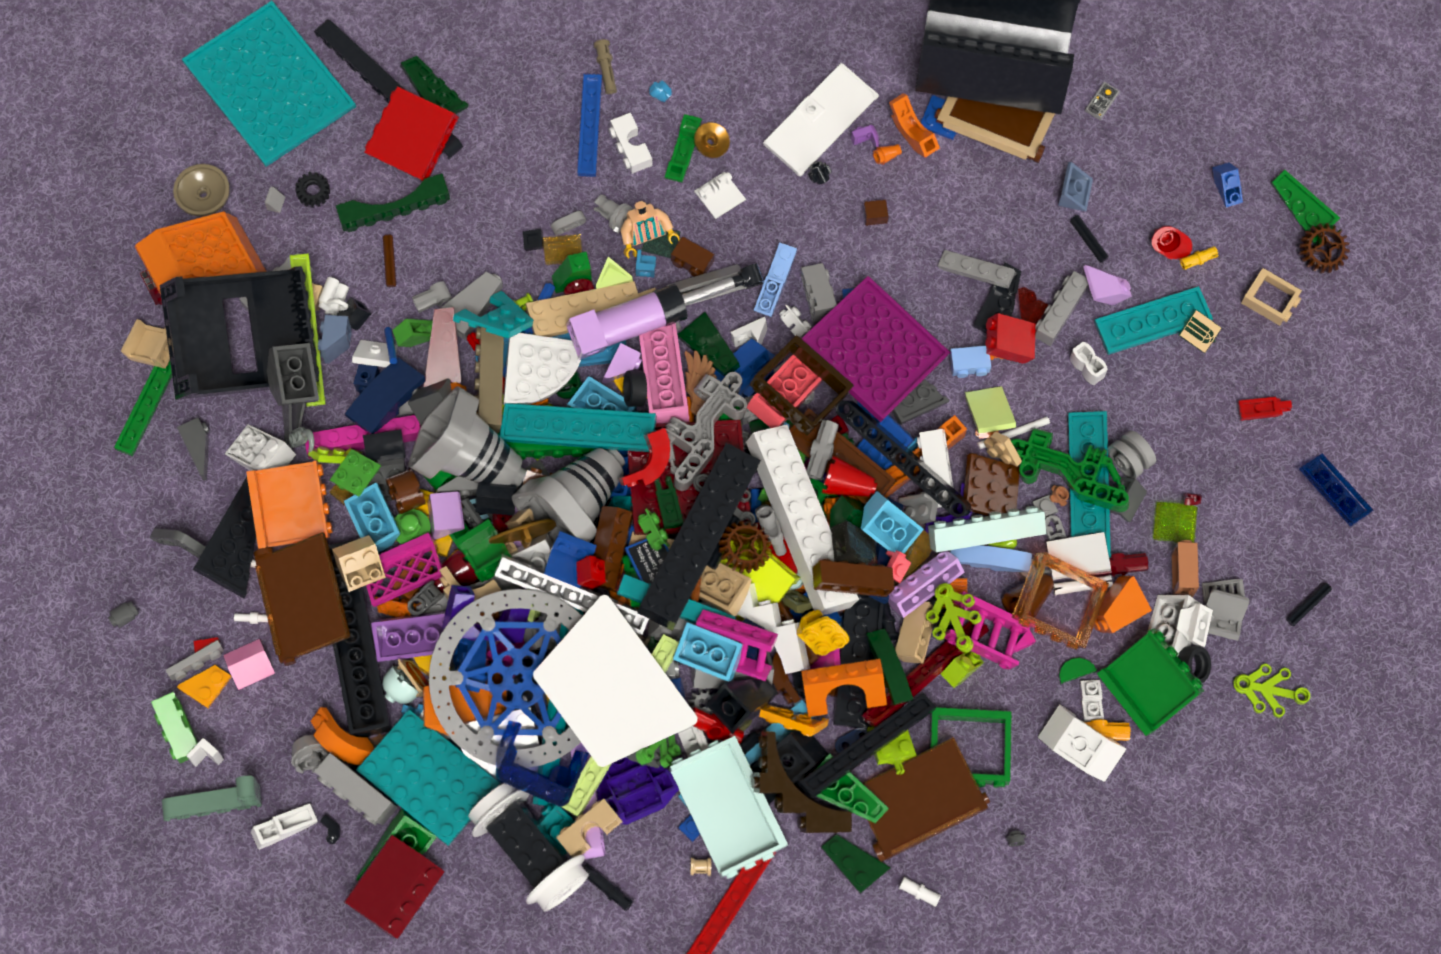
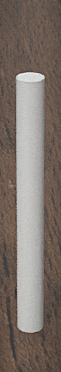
M1044 417L1001 434L1012 438L1034 428L1050 424L1048 417ZM985 440L977 442L979 449L986 448Z

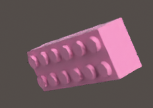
M676 323L639 335L643 368L647 380L649 413L657 415L656 424L670 423L672 417L682 422H689Z

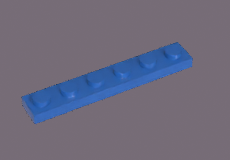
M583 75L578 176L596 177L602 75Z

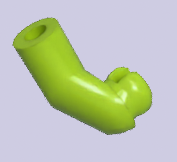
M1017 539L990 543L988 546L1014 549L1017 545Z

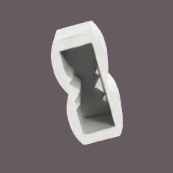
M1082 342L1072 350L1070 356L1071 363L1076 369L1082 371L1087 382L1095 385L1105 377L1108 370L1107 366L1101 358L1095 356V352L1089 344Z

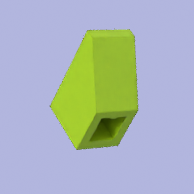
M969 651L956 657L941 675L955 688L962 684L985 662L981 659L980 655Z

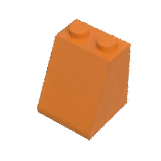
M1134 576L1118 577L1091 614L1093 618L1092 624L1097 631L1101 633H1114L1152 611Z

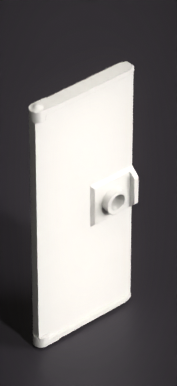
M841 63L799 104L796 110L763 144L801 177L867 107L879 97V94Z

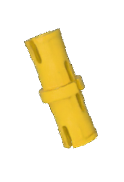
M1215 246L1203 251H1196L1188 257L1181 258L1180 264L1183 270L1198 264L1199 266L1203 265L1204 262L1217 258L1218 251Z

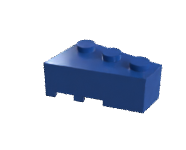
M461 638L452 655L454 671L459 669L475 641ZM486 640L481 642L465 669L466 672L486 666ZM483 673L468 677L467 679L485 684L487 675ZM465 685L469 691L477 693L480 691V688Z

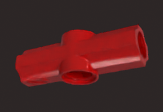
M696 707L691 708L697 716V722L692 726L706 732L709 739L725 741L735 736L739 744L742 742L744 731L739 729L732 734L715 714L710 715Z

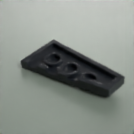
M1006 262L1003 264L1004 267L1015 270L1009 288L993 284L973 324V327L986 334L988 318L997 313L1012 317L1015 297L1022 271Z

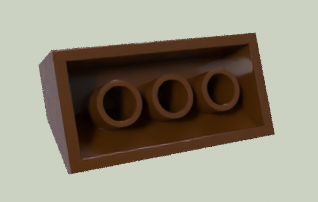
M602 506L594 544L597 546L593 554L596 558L605 561L606 583L597 587L613 592L617 591L623 565V556H625V547H627L633 520L632 512L619 507Z

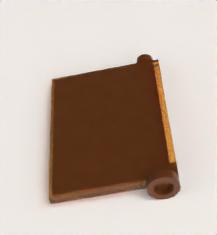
M319 533L275 552L270 547L261 548L254 552L257 565L255 569L274 649L281 664L285 666L293 665L296 663V658L350 637L325 533Z
M954 737L903 762L902 765L905 770L903 774L898 775L895 767L862 783L889 808L876 823L868 820L877 839V842L873 843L872 846L881 862L989 809L987 804L991 802L986 792L981 793Z

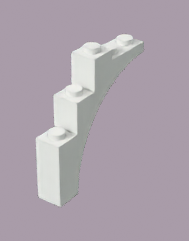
M752 583L737 615L751 620L764 627L767 631L778 634L774 647L781 658L785 674L810 669L805 642L796 634L800 622L794 623V620L781 622L778 603L771 604L770 600L758 602L755 583ZM704 601L699 602V603L704 604V605H706V606H709V607H711V608L720 610V609H718V608H716V607H714V606H712V605H710V604H708V603H706V602H704Z

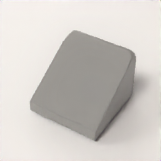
M274 187L269 189L265 205L267 210L280 213L285 196Z

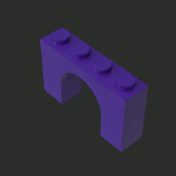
M451 585L442 625L443 630L457 613L474 602L475 594L471 587ZM530 609L504 610L495 622H527ZM475 623L462 638L475 641L482 630L480 624ZM499 628V631L511 644H515V642H523L526 628ZM493 634L495 642H496V641H500V640ZM485 636L483 640L488 641V637Z

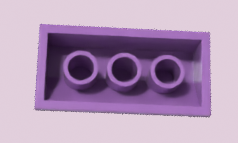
M445 611L379 619L372 622L377 662L432 655L435 645L443 632L442 625Z

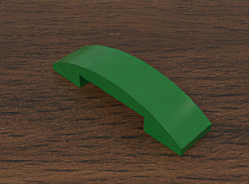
M684 114L674 152L666 170L665 179L683 183L695 148L694 135L701 126L702 118Z

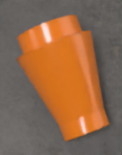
M898 144L877 147L873 151L875 162L884 165L896 156L901 155V147Z

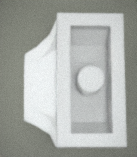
M1195 604L1190 608L1181 609L1176 629L1192 644L1205 647L1213 610L1202 604Z

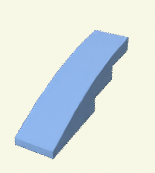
M983 545L954 549L950 552L958 558L960 564L970 565L971 567L991 568L994 571L1030 573L1032 553Z

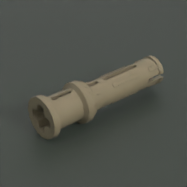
M602 39L594 43V48L597 50L598 56L596 59L600 64L605 93L608 95L616 93L617 89L611 65L613 57L609 51L610 42L609 40Z

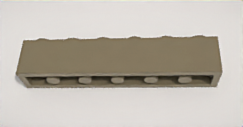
M480 326V328H476V339H479V344H476L475 356H478V361H475L474 370L475 373H478V378H475L474 390H477V396H474L479 399L477 414L496 433H499L502 425L504 337L486 332V328Z

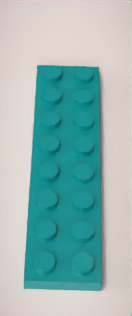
M505 403L500 437L505 442L649 452L644 435L655 431L657 415L655 413Z
M1107 411L1068 413L1069 455L1077 463L1082 462L1089 445H1093V449L1100 448V451L1107 449L1106 456L1108 457ZM1102 467L1097 482L1109 486V471L1107 468ZM1087 470L1085 474L1092 475L1094 471ZM1070 489L1071 538L1104 532L1108 555L1111 558L1110 509L1081 501ZM1099 493L1097 497L1104 498L1107 494Z

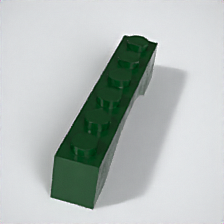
M438 174L425 178L412 193L392 203L372 205L352 200L335 206L343 232H353L358 227L364 225L370 227L381 220L390 221L394 216H406L417 209L426 210L434 204L443 205L447 200H450L443 174Z

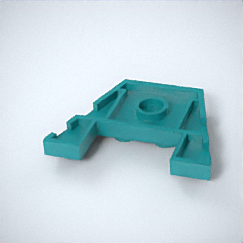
M503 291L490 296L489 303L499 308L481 317L463 309L455 313L453 317L454 322L460 323V320L469 323L468 326L473 328L481 326L486 328V332L508 339L533 326V319Z

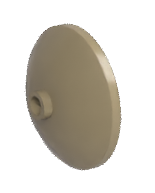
M197 164L188 167L180 173L173 187V195L177 205L184 212L194 216H207L217 212L225 205L230 193L229 182L225 174L217 167L208 164ZM202 193L207 194L205 197H200Z

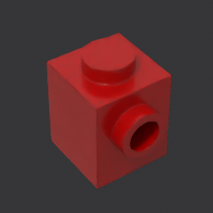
M590 555L576 562L578 585L593 589L606 583L604 560Z

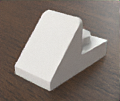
M762 317L731 331V338L735 348L748 342L751 338L762 345L767 331L766 318Z

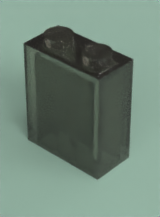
M848 521L831 527L834 562L848 561L852 564L866 563L871 566L878 565L875 540Z

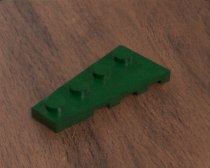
M418 56L401 62L400 67L421 98L455 114L469 107V104L466 101H462L454 90H450L445 85V82L433 74V70Z
M706 312L677 334L678 338L692 351H697L701 358H703V355H707L708 362L712 361V367L724 377L740 367L739 362Z

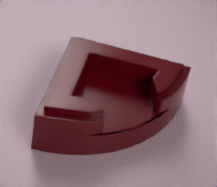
M1183 493L1182 501L1184 505H1199L1202 501V495Z

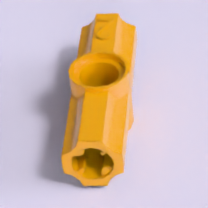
M1107 720L1084 722L1108 739L1112 738L1115 741L1130 740L1129 723H1108Z

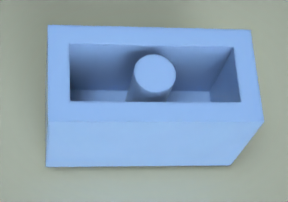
M986 346L954 348L950 350L949 357L952 376L965 378L969 374L985 376L987 373H990L991 360L990 355L986 354Z

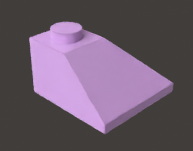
M1088 265L1083 266L1094 301L1116 305L1132 297L1131 287L1126 279L1105 270Z
M620 343L601 383L607 384L623 377L626 371L637 370L642 361L639 358L641 353Z

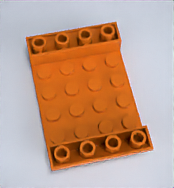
M224 211L156 229L135 245L159 293V285L174 277L183 276V279L267 272L237 217Z

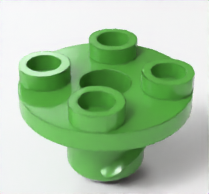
M413 509L406 513L398 514L394 519L401 533L396 541L401 545L426 533L431 534L430 521L419 510Z

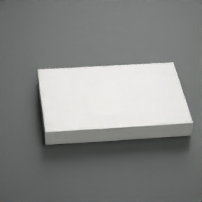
M1104 532L1047 542L1053 580L1111 571Z

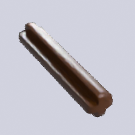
M389 234L383 236L385 279L387 287H395L393 236Z

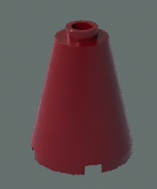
M457 549L444 561L442 568L446 566L461 586H468L479 582L471 564L462 559L465 556ZM438 578L434 580V585L443 593L445 588Z

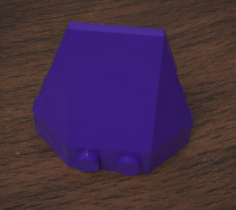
M626 756L613 762L596 789L597 801L605 799L622 820L621 824L628 825L663 809L678 792L679 787L667 768L665 769L661 765L658 768L641 765L638 762L629 760Z

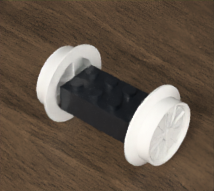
M508 781L487 794L471 810L468 817L475 825L472 835L479 837L489 832L533 886L534 890L526 899L527 904L537 902L544 911H548L568 898L588 878L589 874L581 866L585 856L581 854L569 860L523 804L529 797L531 790L529 788L519 789L513 781Z

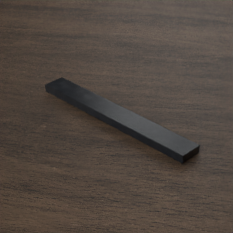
M922 693L800 781L799 785L813 799L935 711L936 706Z

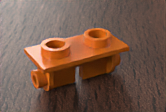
M394 598L377 606L378 612L394 617L412 615L407 608L409 600L402 599L399 602V598Z

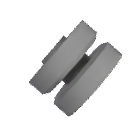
M1129 430L1122 435L1121 441L1116 440L1108 447V454L1113 463L1128 478L1136 479L1143 473V469H1149L1156 463V456L1148 442L1133 430Z

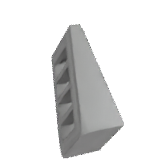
M1243 579L1202 583L1204 603H1207L1210 595L1209 588L1211 587L1212 590H1217V587H1220V591L1226 592L1225 587H1228L1229 593L1234 594L1233 586H1236L1237 594L1235 595L1245 597Z

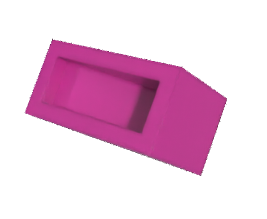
M1030 629L1016 644L1013 653L1035 644L1036 640Z

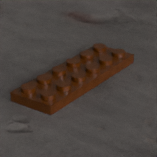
M809 408L803 414L811 422L818 416ZM822 421L808 436L799 431L795 425L790 429L797 449L809 460L811 458V447L813 441L817 439ZM836 433L832 456L844 460L875 478L874 482L877 483L875 492L878 491L884 496L896 483V480L840 433ZM830 459V461L827 462L825 469L826 474L829 464H834L835 460ZM870 494L869 497H854L866 505L874 494Z

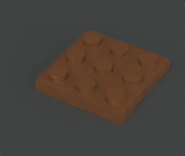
M968 454L964 498L971 504V512L989 516L993 512L1004 514L1008 513V510L1017 509L1020 467L977 454Z

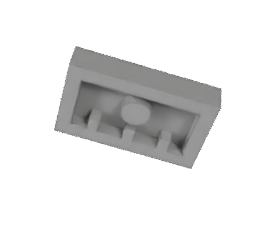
M926 492L899 498V503L906 506L905 514L918 525L935 522L938 503Z

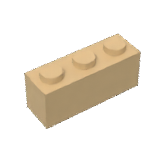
M924 602L904 617L903 624L900 627L899 639L895 646L897 656L903 662L924 663L934 624L926 619L927 612L933 609V605L930 602ZM933 614L930 619H934L935 615Z

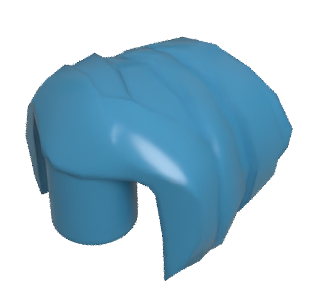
M661 80L659 83L654 82L649 87V94L653 98L665 102L671 96L672 90Z

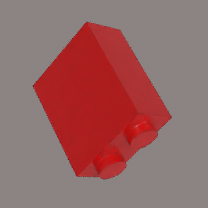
M999 313L987 319L986 354L1024 364L1035 359V323Z

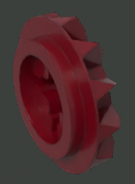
M588 279L572 281L565 287L564 294L569 295L593 290V283Z

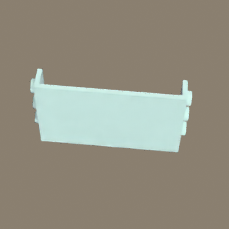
M735 736L721 743L718 740L707 745L708 749L702 752L701 749L690 753L691 757L685 760L681 757L671 762L672 766L669 768L721 878L726 876L727 879L738 875L737 870L742 868L748 870L756 866L755 862L763 859L765 862L773 858V853L788 845L764 794L755 793L751 787V778L754 777V774Z

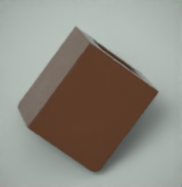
M886 200L864 203L865 226L888 223L889 215Z

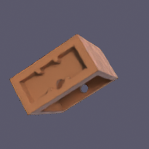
M1182 540L1177 543L1171 553L1173 595H1190L1193 598L1199 588L1197 543H1192L1190 540Z

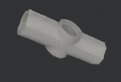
M822 420L817 439L813 441L811 447V458L807 474L815 480H822L827 462L830 461L833 454V443L839 425L832 421Z

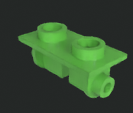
M645 509L647 515H640L638 523L645 534L649 531L652 532L646 536L651 548L655 551L660 550L662 544L669 547L670 545L667 541L669 536L663 528H660L658 523L661 521L658 515Z

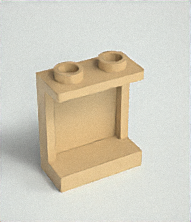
M137 319L121 352L132 361L166 369L170 361L166 329L146 325Z

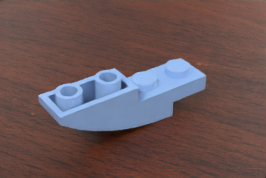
M779 243L755 305V312L772 317L791 271L797 248Z

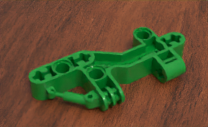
M1034 428L1028 442L1020 439L1011 440L1022 460L1019 471L1021 480L1024 483L1032 484L1036 482L1042 469L1060 475L1074 495L1081 501L1116 512H1125L1129 508V496L1125 491V486L1120 482L1121 478L1113 464V460L1106 456L1107 449L1100 451V448L1093 449V445H1089L1084 460L1077 463L1070 455L1050 449L1053 433ZM1102 467L1108 469L1113 481L1117 482L1118 488L1097 482ZM1031 470L1033 474L1027 476L1024 475V472ZM1087 470H1093L1094 474L1087 475L1085 474V472ZM1099 493L1107 494L1104 498L1097 497Z

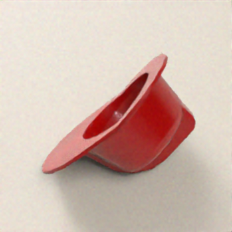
M1168 225L1158 229L1155 228L1151 241L1153 249L1169 259H1181L1190 255L1192 241L1186 234Z

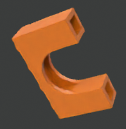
M881 659L801 671L808 717L828 714L826 697L832 689L841 685L850 684L862 688L865 693L867 708L887 705Z

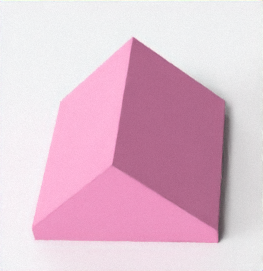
M260 639L223 655L238 690L275 674Z

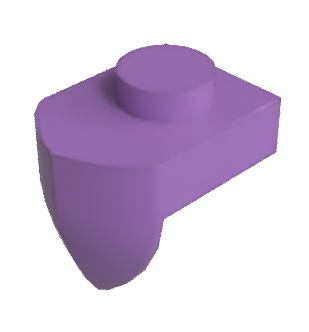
M873 125L864 128L858 127L852 132L851 140L853 145L871 139L873 145L876 148L879 147V136Z

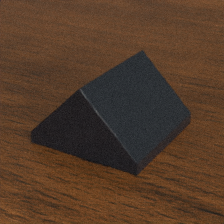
M401 430L363 435L366 457L372 461L381 462L406 458Z

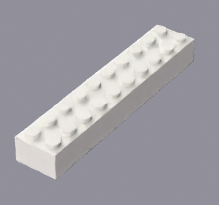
M788 425L753 432L746 441L750 454L761 460L757 468L758 474L813 610H820L823 615L851 608L859 600L857 594L814 590L812 568L822 559H830L833 562H840L843 559Z

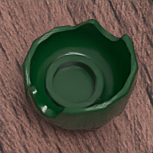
M575 372L569 382L556 393L558 397L571 399L583 384L579 373Z

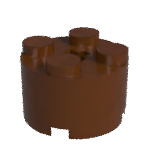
M411 469L385 479L389 488V495L392 500L396 501L397 504L395 506L399 514L426 504L423 492H420L419 482Z

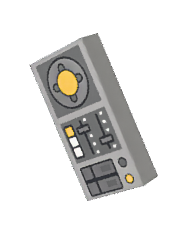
M1104 82L1087 106L1085 112L1101 121L1120 91Z

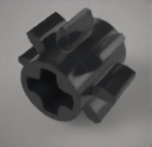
M818 161L810 166L811 172L807 174L813 183L823 184L830 179L828 174L832 173L829 165Z

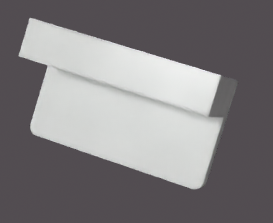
M204 738L187 755L195 767L206 756L210 757L217 765L224 760L218 750Z

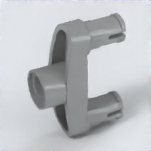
M769 505L759 506L755 513L761 528H764L763 533L769 534L768 541H771L776 555L782 556L787 550L775 513Z

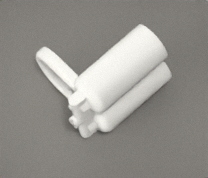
M327 277L319 298V307L325 310L326 314L337 316L339 311L347 310L349 306L344 301L349 287L340 284L335 278Z

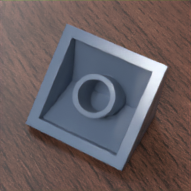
M1068 162L1058 206L1086 212L1093 178L1072 162Z

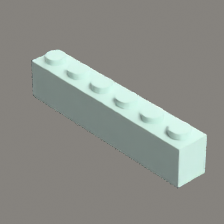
M1037 506L1026 507V510L1011 509L1008 510V513L1004 514L993 512L985 517L974 515L971 516V519L967 520L956 518L953 519V522L949 523L938 521L934 525L928 526L930 549L935 552H942L1046 534L1045 513L1038 509Z

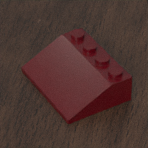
M390 835L344 900V903L390 937L398 939L445 871L393 835Z

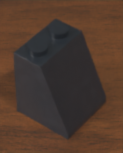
M767 680L727 681L709 700L706 706L733 734L758 716L760 710L767 706L778 692Z

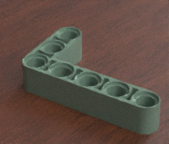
M241 776L235 779L236 787L165 798L162 800L163 820L170 821V819L174 818L180 820L190 818L193 815L199 817L210 815L212 812H217L218 814L230 812L231 809H250V806L256 805L260 807L262 806L260 785L253 776Z

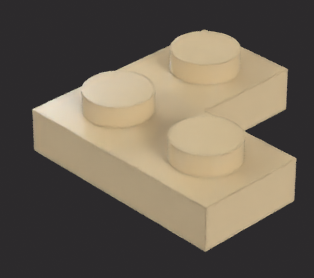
M995 431L991 438H987L984 441L987 453L991 457L1000 458L1004 463L1017 467L1022 462L1009 437Z

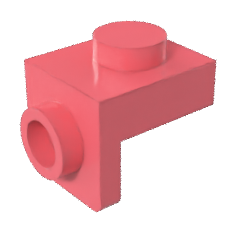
M898 550L895 552L887 551L886 555L891 559L886 567L893 568L894 581L901 583L911 562L905 558L906 555Z

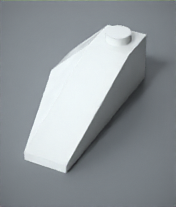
M546 533L533 539L528 548L520 546L511 555L516 560L544 571L553 543Z

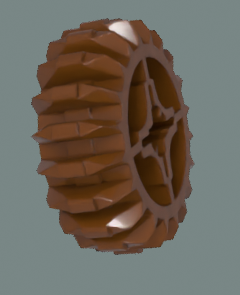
M1320 223L1317 225V228L1312 226L1310 231L1307 230L1304 233L1306 237H1301L1303 243L1299 245V248L1304 250L1299 252V254L1305 255L1302 262L1308 261V268L1313 265L1314 272L1319 268L1321 274L1325 270L1327 273H1331L1332 269L1334 271L1338 270L1339 266L1344 265L1343 260L1348 259V256L1345 254L1349 253L1350 249L1345 247L1350 242H1344L1347 235L1341 236V229L1336 232V225L1330 228L1329 223H1326L1324 227ZM1318 235L1317 246L1311 248L1313 238ZM1325 235L1330 236L1335 243L1330 242ZM1323 245H1324V247L1326 246L1327 248H1329V249H1328L1327 251H1325V252H1324L1322 249H1319V248H1321ZM1338 249L1335 260L1331 262V252ZM1313 254L1319 255L1324 262L1316 259Z
M739 521L738 525L734 522L731 528L727 527L725 529L726 533H723L722 540L718 543L722 546L719 548V553H724L721 556V560H728L726 566L733 565L732 571H735L738 567L740 573H743L744 569H746L747 573H751L752 569L756 572L759 570V566L763 567L765 565L764 561L769 560L768 554L772 551V549L768 548L771 546V541H766L769 538V534L763 535L764 528L758 530V523L751 526L750 521H747L746 525H744L743 521ZM741 534H747V535H750V537H747V538H746V537L742 536ZM731 540L734 542L733 544L736 547L735 553H733L730 546ZM755 541H757L759 545V554L756 552L757 550L754 547ZM750 543L746 550L743 549L742 551H740L742 546ZM744 556L747 557L749 560L740 559V557Z

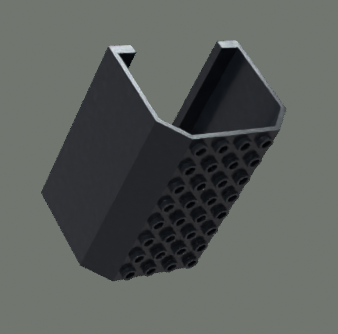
M930 0L915 91L1061 114L1074 62V54H1069L1068 49L1078 4L1081 0Z

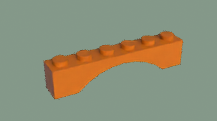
M955 415L938 428L945 429L948 450L963 439L967 428ZM918 447L912 452L919 459L920 456H923L922 448L919 449ZM906 457L901 460L902 463L906 461ZM895 465L885 470L896 480V483L884 495L885 498L889 497L910 480ZM919 466L914 468V473L917 475L920 472Z

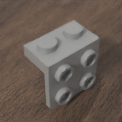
M1215 589L1211 590L1205 605L1213 610L1208 633L1238 641L1242 620L1249 605V598Z

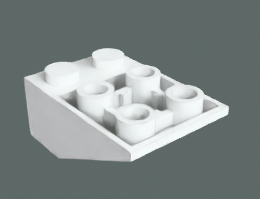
M251 425L245 427L225 453V455L249 471L288 466L296 455L284 441Z

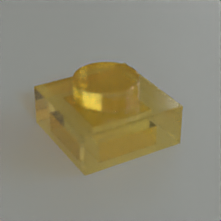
M337 484L329 491L330 495L343 506H345L344 501L354 495L345 489L341 490L337 487Z

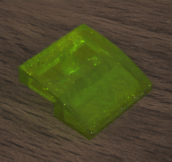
M1157 502L1153 539L1158 541H1174L1175 543L1182 540H1190L1192 543H1195L1198 507L1180 503Z

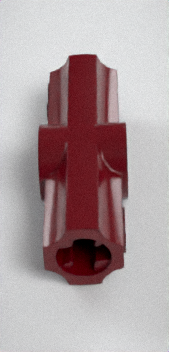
M1124 553L1111 554V558H1109L1111 571L1089 575H1111L1115 577L1116 574L1124 576L1130 572L1147 571L1148 558L1146 553L1125 555Z

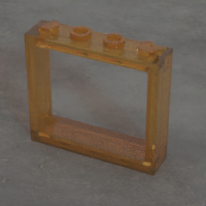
M1046 552L1036 553L1012 618L1019 621V624L1023 627L1029 628L1030 626L1034 628V632L1051 636L1050 639L1055 642L1061 643L1062 641L1066 643L1068 648L1074 650L1086 648L1109 583ZM1046 566L1094 589L1076 637L1028 615Z

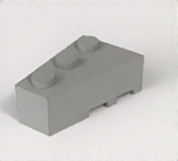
M823 263L801 267L800 272L813 325L822 320L837 305L833 288L829 283L828 269L824 268Z

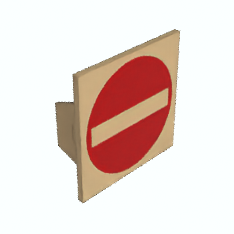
M399 659V666L396 669L404 671L414 687L419 691L416 697H422L423 687L429 685L428 680L414 661Z

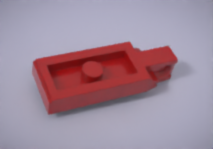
M1276 397L1239 400L1237 403L1240 421L1282 416L1283 412L1291 411L1292 408L1291 400L1280 401V398Z

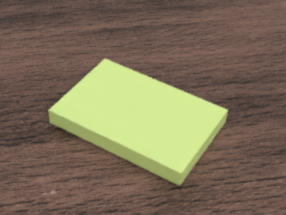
M1002 386L965 392V399L978 434L1016 427V421Z

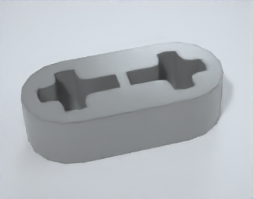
M576 211L553 222L551 228L554 234L558 236L583 225L586 222V218L582 211Z

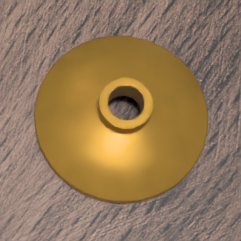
M708 122L702 124L696 130L694 142L702 155L708 158H718L727 152L730 138L727 131L721 125ZM707 140H711L713 145H710Z

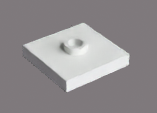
M360 340L353 355L352 363L379 367L389 366L387 344ZM395 345V351L397 353L398 345Z

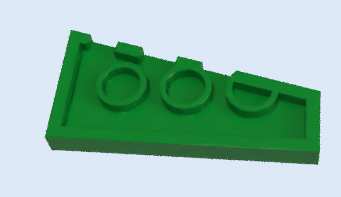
M1286 170L1272 182L1271 185L1304 232L1310 231L1312 226L1317 228V225L1320 223L1323 227L1326 223H1329L1331 228L1339 221L1340 217ZM1316 235L1312 240V243L1314 245L1317 243V240L1319 239L1318 235Z

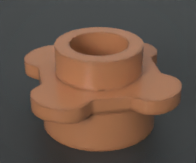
M1052 486L1050 500L1059 503L1060 506H1065L1067 504L1066 500L1069 498L1068 490L1063 486Z

